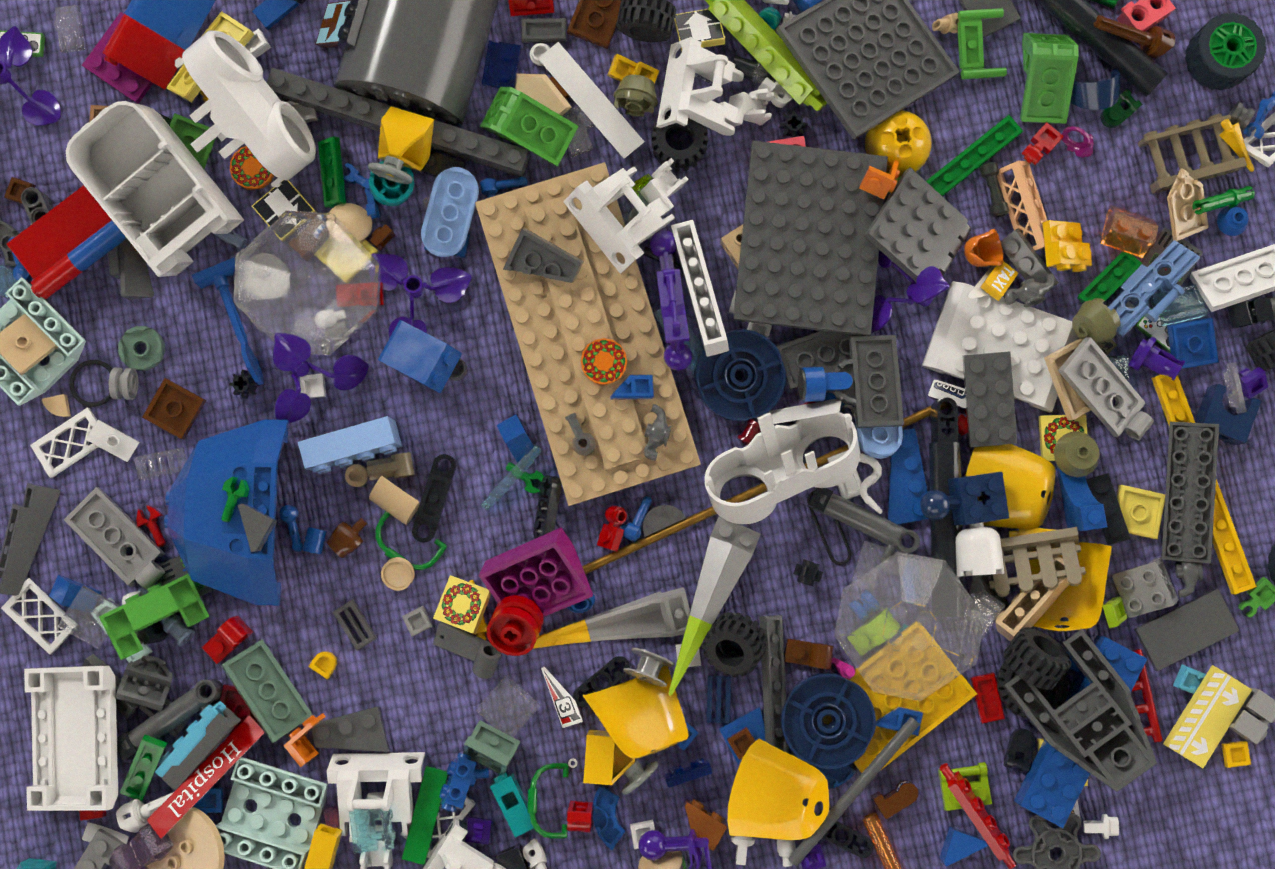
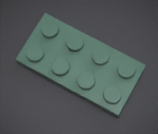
M263 639L221 665L272 743L300 726L313 715Z

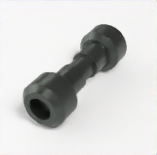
M995 162L983 164L980 167L981 177L986 179L987 187L990 190L992 205L989 209L991 216L994 218L1003 217L1009 213L1007 202L1003 201L1002 194L999 191L997 179L999 173L998 164Z

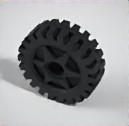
M1005 660L996 678L1000 699L1012 713L1027 718L1003 687V685L1017 676ZM1067 672L1053 689L1045 690L1037 687L1054 710L1065 702L1066 695H1068L1069 679L1066 676L1068 675Z

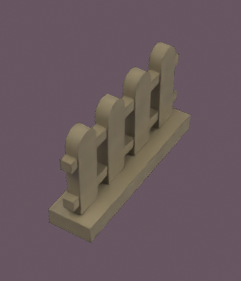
M1077 527L1000 539L1004 574H993L994 580L989 581L990 589L995 588L997 595L1000 597H1005L1010 593L1009 586L1019 584V588L1023 593L1032 592L1034 589L1033 582L1043 581L1046 589L1053 590L1058 585L1057 579L1067 577V582L1071 586L1080 585L1082 575H1085L1086 571L1085 567L1079 566L1077 553L1081 552V547L1077 545L1079 544ZM1062 555L1065 570L1056 571L1053 556ZM1029 560H1039L1040 574H1031ZM1015 562L1017 577L1008 578L1005 564Z

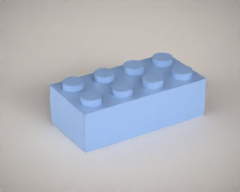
M386 416L299 441L298 446L304 468L313 471V473L323 474L332 471L331 467L333 466L343 468L353 465V461L357 459L368 461L376 458L375 454L384 453V455L395 453L397 448L402 447L396 421Z

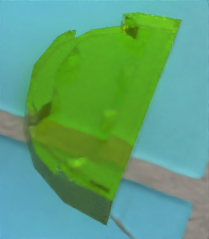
M649 174L634 181L635 185L632 189L639 196L638 191L643 189L653 178Z

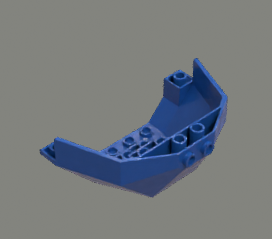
M264 419L199 440L171 486L170 491L166 492L165 497L166 505H168V514L165 515L164 526L168 528L169 534L191 580L254 605L280 606L281 582L276 580L273 561L275 526L261 551L251 552L238 505L247 504L275 519L278 460L283 443H288L289 420ZM238 477L234 485L235 490H238L242 479L247 481L249 493L247 497H241L237 500L231 521L226 523L221 520L228 495L226 491L222 490V487L229 478Z

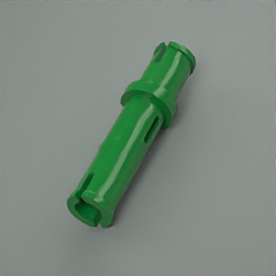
M1251 186L1237 190L1228 189L1225 193L1195 200L1192 208L1193 210L1201 208L1195 211L1196 214L1200 215L1226 206L1235 207L1241 202L1252 200L1255 192L1254 190L1246 192L1253 189Z

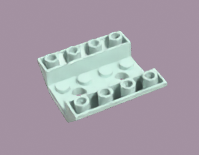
M23 277L5 293L10 300L0 308V332L23 314H26L58 348L49 354L50 361L47 365L42 366L39 362L22 376L0 355V387L19 406L49 390L79 360L86 340L43 297L38 298L32 292V286Z
M241 757L236 762L231 776V780H234L222 820L216 825L222 838L224 853L272 869H302L309 853L314 831L319 826L326 804L328 784ZM248 799L256 801V811L251 812L246 808ZM292 813L300 815V825L295 826L290 822Z

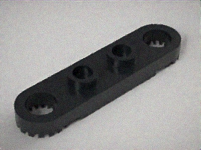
M441 454L433 461L412 527L413 537L422 543L429 542L435 537L456 471V461L448 454ZM443 459H447L451 463L450 470L447 472H441L438 467L439 462ZM425 524L430 528V534L428 537L422 538L418 534V528Z

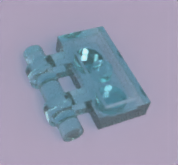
M354 809L353 812H349L354 854L377 851L379 848L378 841H384L386 850L395 848L394 839L396 835L395 830H392V809H389V811H383V809L375 811L374 809ZM375 820L382 821V831H377Z

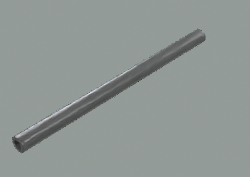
M910 717L836 802L816 832L811 837L804 839L791 854L788 860L797 867L919 727L920 724L914 718Z

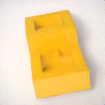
M616 54L607 76L621 82L627 75H641L651 79L655 84L659 70L641 61L636 63Z

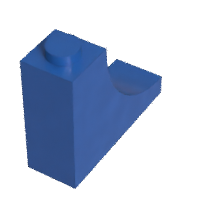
M1056 464L1067 528L1077 527L1078 531H1086L1107 527L1104 505L1099 503L1092 495L1085 476H1069L1062 472Z

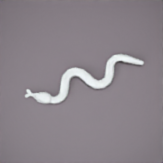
M846 404L844 407L850 408L855 418V407ZM860 453L859 462L872 466L873 473L860 484L859 492L865 503L881 514L883 512L882 509L868 495L867 489L879 480L882 475V467L877 459Z

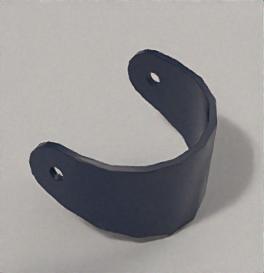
M1112 70L1111 78L1095 82L1074 81L1070 102L1080 108L1089 110H1103L1112 107L1118 102L1120 96L1119 71Z

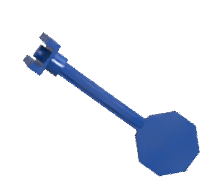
M233 257L192 274L194 283L201 289L215 284L216 290H219L236 337L241 343V354L246 367L254 381L258 385L264 384L262 370L257 358L248 345L245 329L228 288L230 285L227 278L241 273L242 268L241 264L237 263Z

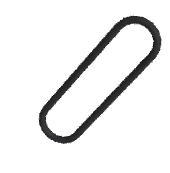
M816 490L812 491V492L808 495V498H807V503H808V505H809V503H810L811 497L814 495V493H815ZM809 507L831 561L837 565L848 563L852 553L840 522L835 519L848 551L847 559L842 562L836 561L833 558L815 512Z

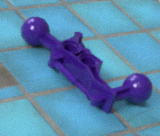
M662 229L651 237L650 248L653 254L659 257L661 271H657V284L666 343H670L664 351L663 358L669 368L680 371L686 369L691 364L693 354L689 346L684 343V341L690 340L680 269L674 270L673 254L677 251L673 232Z
M694 829L690 830L689 836L665 837L660 831L649 830L641 835L639 839V851L647 860H658L666 852L689 851L690 864L686 869H700L702 859L700 847H704L707 869H713L708 848L709 839L697 838Z

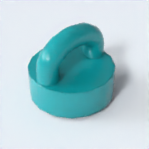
M766 7L759 14L773 30L778 27L782 19L779 11L773 7Z

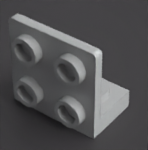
M1162 557L1152 559L1148 564L1115 573L1112 576L1129 618L1174 606L1179 600Z

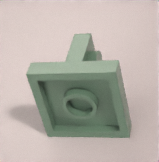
M479 720L471 736H468L464 744L463 754L471 756V760L498 774H505L521 741Z

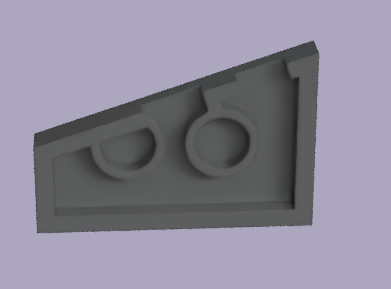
M523 228L503 270H513L524 274L544 276L549 279L573 283L584 261Z
M379 706L323 720L311 729L315 747L390 751Z

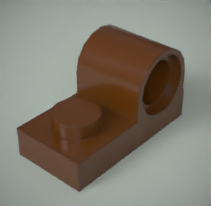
M787 638L784 662L831 669L834 646Z

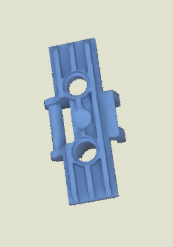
M1174 240L1148 267L1141 264L1120 286L1119 291L1121 294L1108 306L1110 310L1115 309L1120 318L1121 325L1117 327L1116 333L1123 337L1143 316L1152 322H1156L1159 319L1158 316L1178 296H1182L1185 293L1184 289L1176 283L1200 259V256ZM1163 267L1171 269L1170 274L1166 276L1159 275L1158 271ZM1166 289L1170 290V292L1152 310H1150L1148 299L1157 290L1161 292H1164ZM1131 300L1137 307L1127 308L1126 303Z

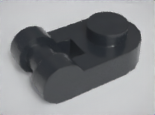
M1018 728L1012 732L1004 758L1005 767H1016L1021 772H1029L1035 746V737L1031 731L1025 728ZM1016 751L1023 752L1021 759L1015 758Z

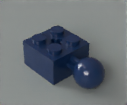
M1002 472L948 479L950 496H947L940 490H931L925 493L920 501L922 513L932 520L942 519L952 510L954 525H968L1009 518Z

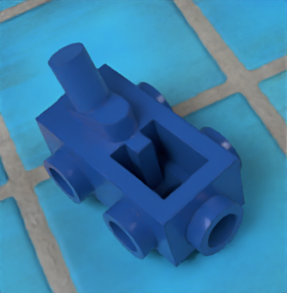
M458 753L454 762L450 761L446 774L450 776L447 785L443 784L439 798H442L441 809L449 812H455V809H463L469 786L474 787L476 779L489 778V769H475L477 762L471 761V756Z

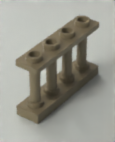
M1220 113L1210 116L1207 121L1201 122L1200 119L1188 122L1187 126L1179 128V125H1174L1166 128L1165 132L1157 133V131H1151L1143 135L1144 138L1138 142V146L1149 145L1158 177H1156L1157 181L1150 185L1152 194L1170 190L1177 175L1171 176L1166 171L1158 144L1161 141L1171 140L1179 170H1186L1189 176L1199 182L1234 173L1247 166L1245 157L1235 159V156L1231 154L1229 145L1219 136L1224 131L1220 123L1225 119L1231 120L1230 114L1222 116ZM1210 128L1214 129L1223 158L1221 163L1215 165L1213 162H1210L1201 131ZM1191 133L1201 162L1200 169L1193 171L1188 166L1180 136Z

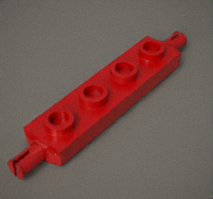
M947 763L941 765L939 770L945 776L948 788L999 861L1003 860L1008 869L1014 868L1016 862L1009 854L1010 842L1008 837L998 829L995 818L987 813L983 801L980 797H976L968 779L963 778L959 771L953 773Z

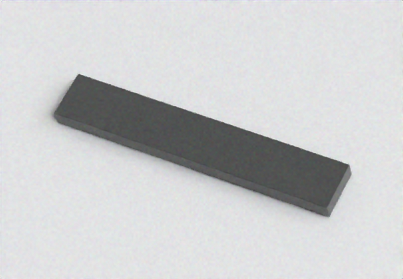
M782 615L759 616L760 628L764 630L762 636H766L767 640L765 643L766 649L761 657L765 742L789 753V746L781 729V710L786 701Z

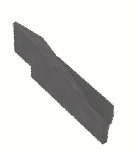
M128 239L124 240L108 252L110 275L120 279L121 296L128 300L154 297L146 261Z
M27 483L23 505L12 504L0 554V578H2L0 594L19 595L61 493L60 490Z

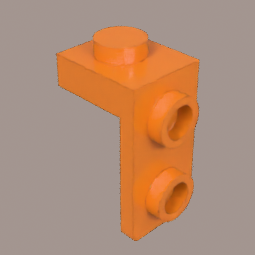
M894 160L888 173L869 166L859 189L885 199L887 193H892L897 184V178L900 170H897L899 162Z
M324 713L317 718L312 715L302 723L304 728L298 727L289 734L290 740L283 745L300 768L319 754L305 735L326 717Z

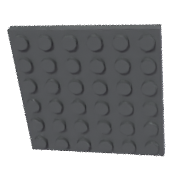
M822 0L776 29L780 38L853 140L951 80L960 72L908 0Z

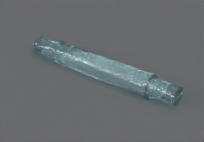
M535 445L528 454H525L489 493L486 500L481 503L484 509L489 510L496 501L498 502L535 462L534 460L543 452L538 445Z

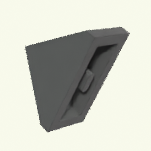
M240 504L238 508L251 552L261 551L277 520L247 504Z

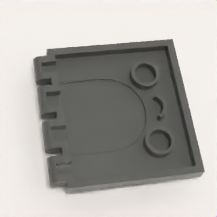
M910 167L905 170L864 236L916 282L920 272L929 266L938 268L942 275H944L952 263V259L955 258L961 248L962 242L965 241L970 233L971 227L967 224L968 219Z

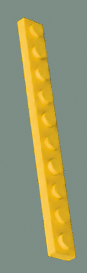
M1165 375L1152 377L1151 379L1168 425L1170 426V422L1195 423L1178 375L1174 381ZM1216 479L1212 543L1231 594H1238L1257 586Z

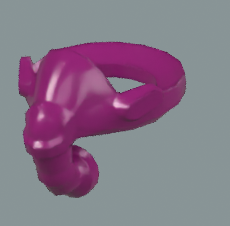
M1075 126L1067 127L1063 130L1062 135L1064 137L1062 141L1067 146L1068 151L1075 152L1076 156L1081 158L1089 157L1093 154L1094 143L1091 134ZM1070 131L1081 133L1084 137L1083 142L1073 141L1068 136V133Z

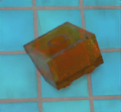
M1110 205L1100 244L1144 258L1155 245L1159 226L1154 219Z

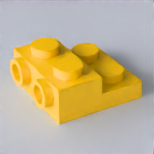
M1054 220L1042 222L1047 267L1057 268V271L1072 269V272L1086 271V267L1092 266L1090 243L1082 242L1081 223Z

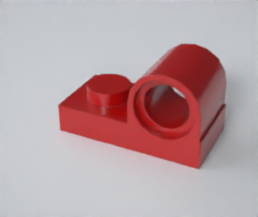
M239 615L233 616L217 629L218 633L203 645L202 648L216 664H220L253 631Z
M570 800L567 811V831L591 833L593 802Z

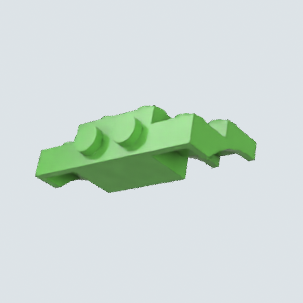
M189 574L164 586H161L160 583L147 589V594L141 597L138 594L133 595L125 600L126 604L99 616L121 660L144 650L136 632L179 611L187 627L209 618V614Z

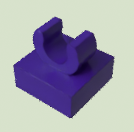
M1258 367L1253 371L1245 368L1239 372V375L1242 377L1240 378L1242 392L1248 399L1268 388L1266 373L1262 368Z
M469 817L465 842L488 845L492 819Z
M820 842L801 861L802 869L826 867Z

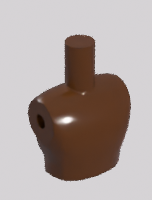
M362 517L352 527L346 522H342L333 530L326 543L339 557L344 558L363 543L358 533L368 523Z

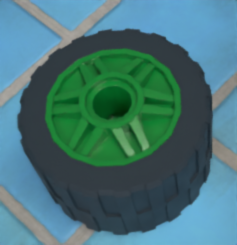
M1224 13L1212 18L1189 41L1185 56L1188 71H1190L1194 80L1196 79L1199 84L1212 90L1230 89L1239 85L1260 67L1265 58L1264 55L1267 47L1262 29L1259 28L1254 20L1238 13Z

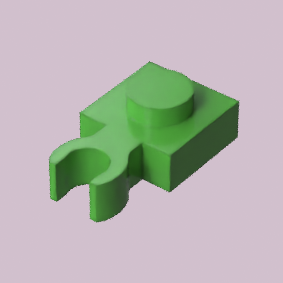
M1264 576L1256 583L1257 587L1246 592L1251 598L1242 601L1238 605V608L1241 610L1246 606H1250V611L1245 614L1249 618L1256 614L1259 606L1266 610L1275 602V586Z

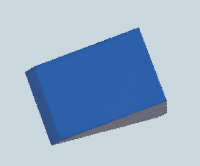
M517 414L497 425L505 444L518 465L538 454Z
M58 575L49 597L62 606L91 613L95 609L102 591Z
M950 826L939 858L947 867L987 847L988 844L979 836Z

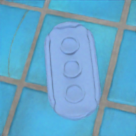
M460 167L446 169L436 177L421 229V238L427 250L439 257H449L457 254L463 248L467 239L479 188L475 177L466 169Z
M902 426L856 428L859 447L865 454L873 458L881 459L893 455L902 443Z

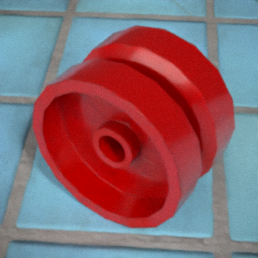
M512 595L503 598L498 602L486 628L490 644L497 651L506 655L520 656L527 654L533 649L544 624V616L540 607L533 600L524 596Z

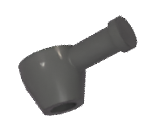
M576 413L570 414L565 419L569 422L575 435L572 441L573 449L579 455H589L595 449V439L591 434L583 432L576 418ZM582 439L587 441L585 448L579 446V441Z

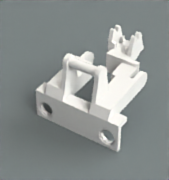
M689 37L671 44L656 127L662 128L674 123L686 126L688 118L722 135L731 136L735 133V126L742 125L743 120L761 126L771 119L772 114H766V105L775 97V93H769V89H758L749 92V94L742 92L730 96L729 104L712 101L723 94V88H721L723 84L731 81H742L744 73L736 69L735 64L728 61L727 56L716 55L702 48L700 41ZM682 48L681 55L675 58L677 51ZM695 73L712 81V86L692 90ZM671 109L670 117L665 120L666 112Z
M672 158L664 162L651 175L654 179L640 191L649 203L647 206L632 189L635 183L630 177L637 172L635 167L628 171L622 168L594 187L588 181H585L577 186L564 200L568 209L620 274L644 254L639 244L675 219L673 214L662 219L674 207L668 198L681 189L689 179L686 176L682 180L675 177L670 167L674 162ZM623 195L629 199L639 212L624 228L606 207ZM574 198L580 200L582 204L581 210L575 207ZM617 253H621L624 256V264L617 260Z
M425 752L332 755L327 769L328 784L337 783L340 829L343 830L341 836H347L349 829V841L362 842L359 861L360 869H367L371 866H383L384 869H391L393 866L391 844H386L385 840L388 825H370L368 809L389 811L390 822H402V834L408 835L409 823H411L414 813L411 782L422 781ZM410 759L418 760L416 763L413 764L406 763V761ZM341 760L349 761L347 764L344 765L336 764L338 761ZM361 782H387L383 799H362Z

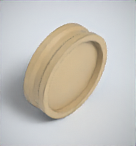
M401 557L390 559L381 570V578L384 584L396 591L406 589L415 577L412 564Z

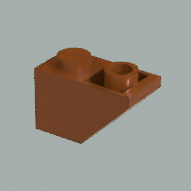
M686 799L684 804L690 829L695 830L697 838H708V848L714 851L728 827L727 823L724 822L725 817L716 811H713L712 814L704 809L705 805L696 799L692 801Z

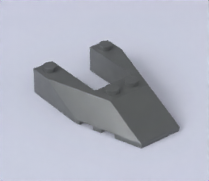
M1081 629L1060 645L1090 682L1089 686L1055 710L1037 687L1024 681L1018 675L1003 685V687L1049 745L1118 792L1156 765L1157 762L1131 697L1129 687L1083 629Z

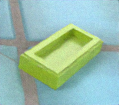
M1122 597L1112 598L1102 605L1109 628L1119 626L1128 618Z

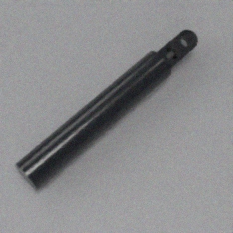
M1035 0L1114 70H1118L1120 75L1145 97L1168 75V72L1131 40L1094 27L1096 17L1101 14L1085 0Z
M948 397L936 400L931 406V443H929L930 491L940 490L947 496H950L948 479L961 477V443L958 442V406L955 400ZM942 403L946 404L948 407V412L946 415L943 414L940 410V405ZM941 429L947 430L948 434L942 433ZM950 510L942 519H930L933 617H964L963 576H957L955 543L956 536L962 531V525H954L953 513Z

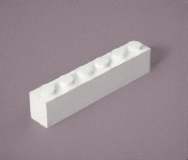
M689 220L671 225L706 356L727 352L729 347L694 221Z

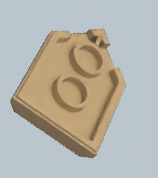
M516 73L514 89L523 92L561 116L572 108L546 74Z
M1180 169L1167 196L1173 241L1181 240L1209 228L1207 212L1198 215L1195 211L1201 208L1195 210L1192 208L1195 200L1205 198L1203 184L1198 180H1194L1184 169Z

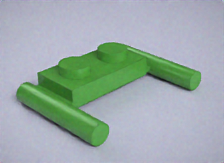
M1003 8L958 11L959 66L962 69V80L1005 77L1007 75L1005 67L984 69L981 19L1003 17Z

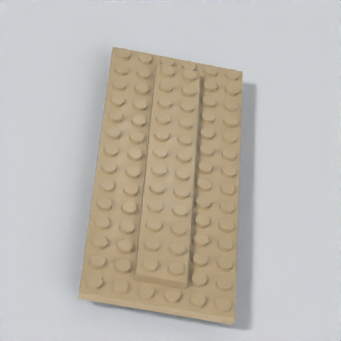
M605 162L475 202L568 506L701 465L671 369L666 365L663 358L665 350L637 261L635 260L620 274L564 203V200L583 182L588 181L594 187L610 177ZM574 198L575 207L581 210L582 204L580 200ZM615 200L606 207L624 228V220L618 202ZM526 228L583 260L584 263L575 281L569 283L545 278L544 276L503 270L521 229ZM617 253V260L624 264V256L621 253ZM602 338L611 339L620 344L626 352L627 358L626 371L621 379L608 385L595 384L589 380L582 371L581 366L582 352L586 346L594 340ZM653 375V399L610 400V396L628 376ZM653 404L660 406L664 410L668 426L672 425L667 446L665 447L663 444L656 448V452H658L656 461L650 460L644 455V448L648 444L649 439L645 437L648 423L653 424L657 418L656 413L651 412ZM576 413V418L583 432L589 433L594 437L596 446L591 454L583 456L574 451L572 441L575 435L569 422L565 419L566 416ZM585 439L580 440L579 446L585 448L587 441Z

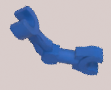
M1275 91L1272 93L1271 98L1263 99L1260 102L1255 121L1247 125L1243 134L1250 137L1252 131L1256 129L1254 137L1257 139L1263 137L1264 128L1261 125L1268 112L1275 106Z
M346 163L345 167L351 172L347 176L343 175L344 182L357 183L363 186L368 202L366 205L367 215L371 219L380 218L378 205L370 192L369 179L361 176L353 165Z

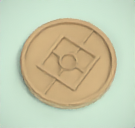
M192 807L162 839L150 825L144 847L147 869L224 868L225 855L222 838L216 825L201 810Z

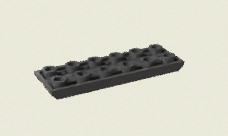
M1170 422L1162 560L1211 564L1219 424Z

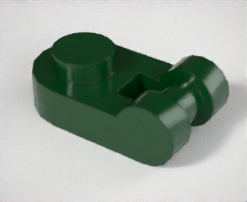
M1128 88L1120 94L1117 103L1101 112L1100 118L1104 126L1116 128L1143 105L1139 100L1136 101L1131 96L1132 92ZM1123 101L1129 107L1126 111L1120 105Z

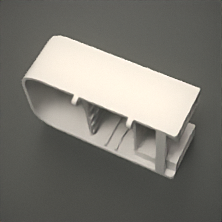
M127 101L115 102L103 109L92 121L85 124L67 144L66 160L71 170L158 277L177 276L194 262L187 252L211 232L213 234H228L244 221L163 117L153 108Z

